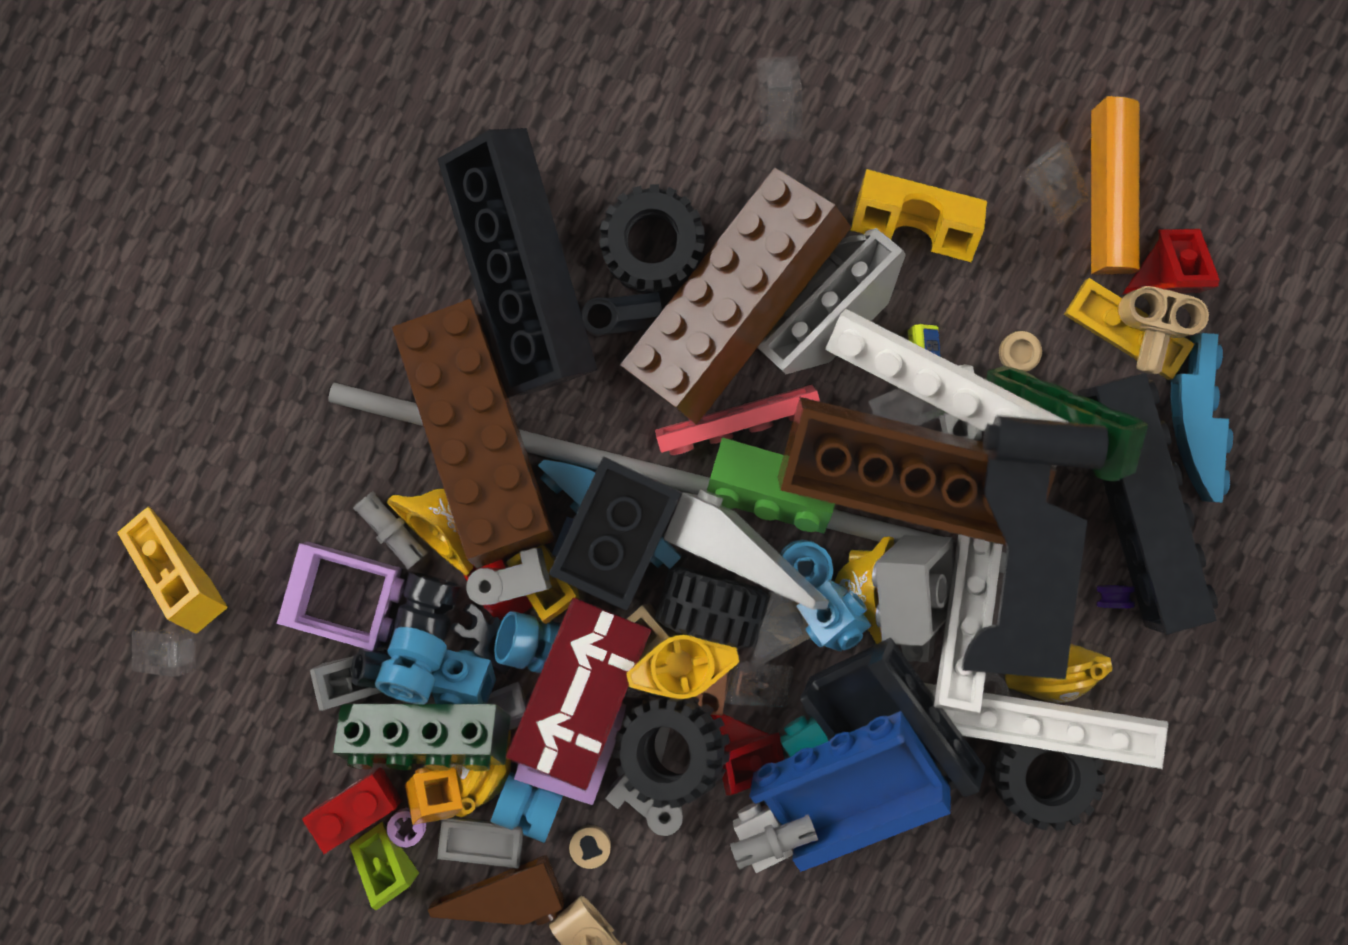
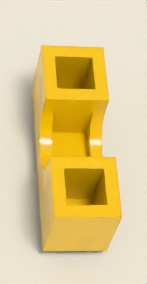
M866 169L855 205L851 231L865 234L866 231L877 228L891 240L896 228L901 226L915 227L924 231L931 238V252L972 262L985 227L987 201Z

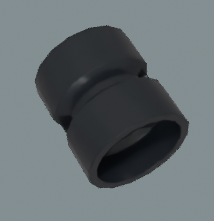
M409 572L403 595L407 598V603L399 606L393 629L395 630L398 627L415 628L430 633L445 642L451 619L446 614L447 611L455 608L461 586L424 573Z

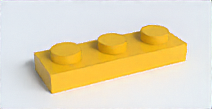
M1086 279L1064 315L1138 361L1145 332L1132 328L1121 320L1118 312L1121 297L1094 280ZM1135 307L1136 312L1141 317H1148V314ZM1185 337L1170 338L1162 371L1159 374L1168 380L1173 379L1195 343Z

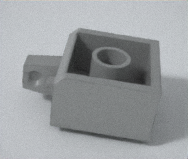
M904 535L874 564L872 582L874 587L878 588L879 599L875 614L876 624L878 627H881L882 641L891 637L895 644H901L902 653L908 661L928 662L933 657L935 632L946 621L954 567L952 537Z

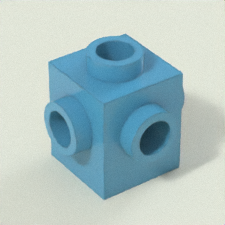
M827 579L817 588L829 601L826 609H811L800 603L796 607L809 624L806 627V632L819 647L826 646L841 652L857 645L863 638L862 633L872 625L864 615L867 607L860 597L851 590L848 592L844 586Z
M446 649L440 669L431 672L435 678L431 692L436 704H487L496 682L491 660L477 657L467 650L455 652Z

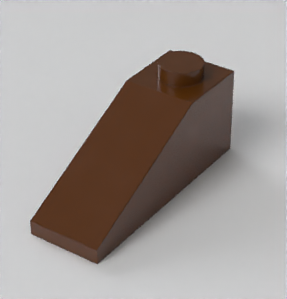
M546 854L521 864L519 868H511L434 899L428 908V913L431 918L525 925L535 921L536 925H542L557 918L559 915L558 911L562 910L565 899Z

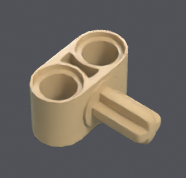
M1145 286L1127 293L1121 299L1118 310L1121 320L1126 325L1145 332L1136 367L1138 370L1149 374H1159L1162 371L1170 338H1182L1198 333L1205 328L1209 319L1207 306L1202 300L1153 286ZM1137 297H1142L1149 302L1150 313L1147 318L1141 317L1135 310ZM1179 307L1186 309L1190 314L1191 322L1188 328L1180 326L1177 322L1176 312Z
M582 895L564 909L557 918L549 922L552 933L561 945H627L625 942L621 944L612 934L614 931L612 926L594 905Z

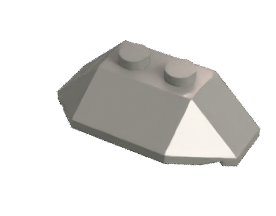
M877 228L868 230L865 234L843 238L757 348L784 374L831 362L837 355L825 349L841 313L847 309L872 321L889 304L906 255L905 252Z

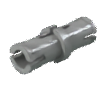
M374 491L353 507L377 533L376 540L380 544L385 542L402 561L407 570L428 553L403 526L406 522L401 517L396 518L376 496Z
M807 814L805 817L775 828L772 824L764 827L765 832L736 843H730V847L735 861H737V866L741 870L743 867L775 856L776 859L784 857L783 852L812 841H818V837L810 816Z

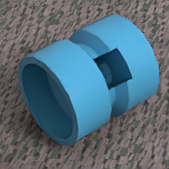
M803 539L792 541L784 546L779 553L816 589L827 579L831 581L833 574L832 559L824 548L813 541Z
M515 611L508 612L499 626L495 640L494 652L497 663L520 669L527 666L530 671L541 673L562 623L550 621L545 624L542 620L538 622L534 616Z
M398 627L394 631L387 650L391 659L382 663L375 687L384 694L407 703H427L435 682L431 672L440 669L447 645L438 637L425 631L409 627Z
M510 771L490 822L509 830L519 826L522 828L524 836L545 843L563 795L542 788H535L532 785L514 780L516 773Z

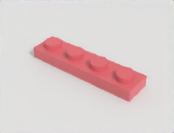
M809 385L705 415L697 425L691 420L656 429L655 433L661 453L669 451L670 455H678L694 449L693 444L709 439L710 444L721 443L722 437L732 439L734 437L733 432L746 428H749V432L763 431L773 426L772 421L788 417L789 421H793L799 398L803 397L820 402L818 391L813 385Z

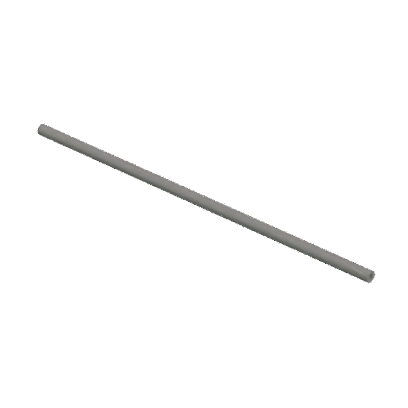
M335 382L331 386L328 398L330 403L423 426L416 403ZM519 429L527 453L597 470L602 458L607 457L681 492L698 495L700 489L707 491L709 477ZM835 509L827 526V529L878 542L883 537H894V545L904 535L942 537ZM953 539V553L955 560L957 540ZM1001 552L1000 573H1004L1005 552Z

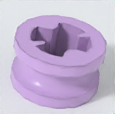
M408 807L399 809L394 813L387 824L389 839L393 844L406 848L418 843L426 831V823L413 825L412 829L417 833L413 837L410 836V833L405 837L398 833L401 826L397 820L402 818L403 822H405L408 817L411 818Z

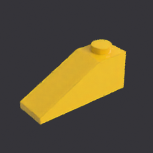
M149 506L117 532L167 620L197 634L228 608L211 579Z

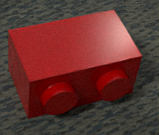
M379 767L312 809L302 820L323 854L394 811L403 800L383 768Z

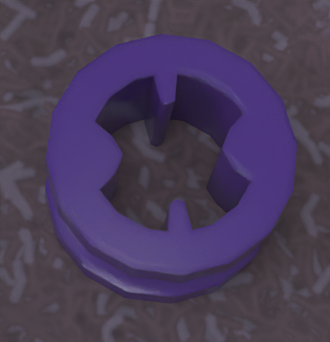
M1097 586V591L1101 593V599L1097 601V607H1135V602L1130 598L1131 593L1135 592V586Z

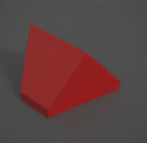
M1201 229L1159 230L1158 242L1122 294H1127L1145 286H1153L1177 293H1202L1218 287L1220 279Z
M722 714V716L710 715L714 720L721 717L725 724L719 728L721 735H729L730 743L724 746V751L730 752L729 762L722 766L726 770L722 777L726 795H734L751 788L753 773L763 765L785 760L779 732L768 734L725 714Z

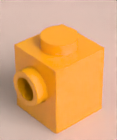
M426 767L417 769L415 774L405 784L412 825L453 818L463 809L455 767L446 771L432 770Z

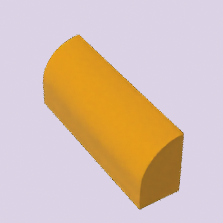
M1107 96L1091 110V274H1134L1139 271L1140 103L1131 98Z

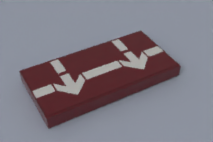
M572 597L505 758L586 791L629 687L627 672L639 662L651 629Z

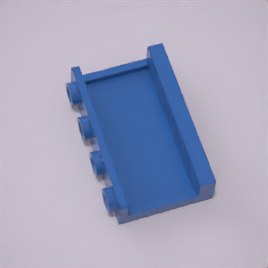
M902 711L888 717H877L864 727L852 732L839 733L830 741L814 748H803L792 757L778 763L763 765L753 773L749 795L755 804L764 800L781 825L809 814L818 841H812L793 849L792 861L800 872L951 814V787Z

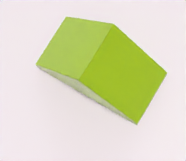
M381 822L349 845L370 905L374 910H378L409 888L419 874L404 850L393 844L389 839L384 822Z

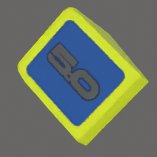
M918 324L913 325L908 330L910 342L940 356L938 326Z

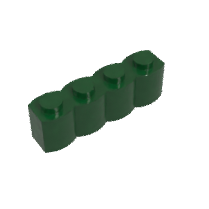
M1008 366L988 370L987 381L1068 422L1104 425L1108 433L1107 455L1105 463L1100 470L1092 469L1095 476L1107 481H1117L1136 472L1148 427L1147 423L1132 415L1111 410L1093 399L1075 395L1059 385L1039 380L1025 371Z

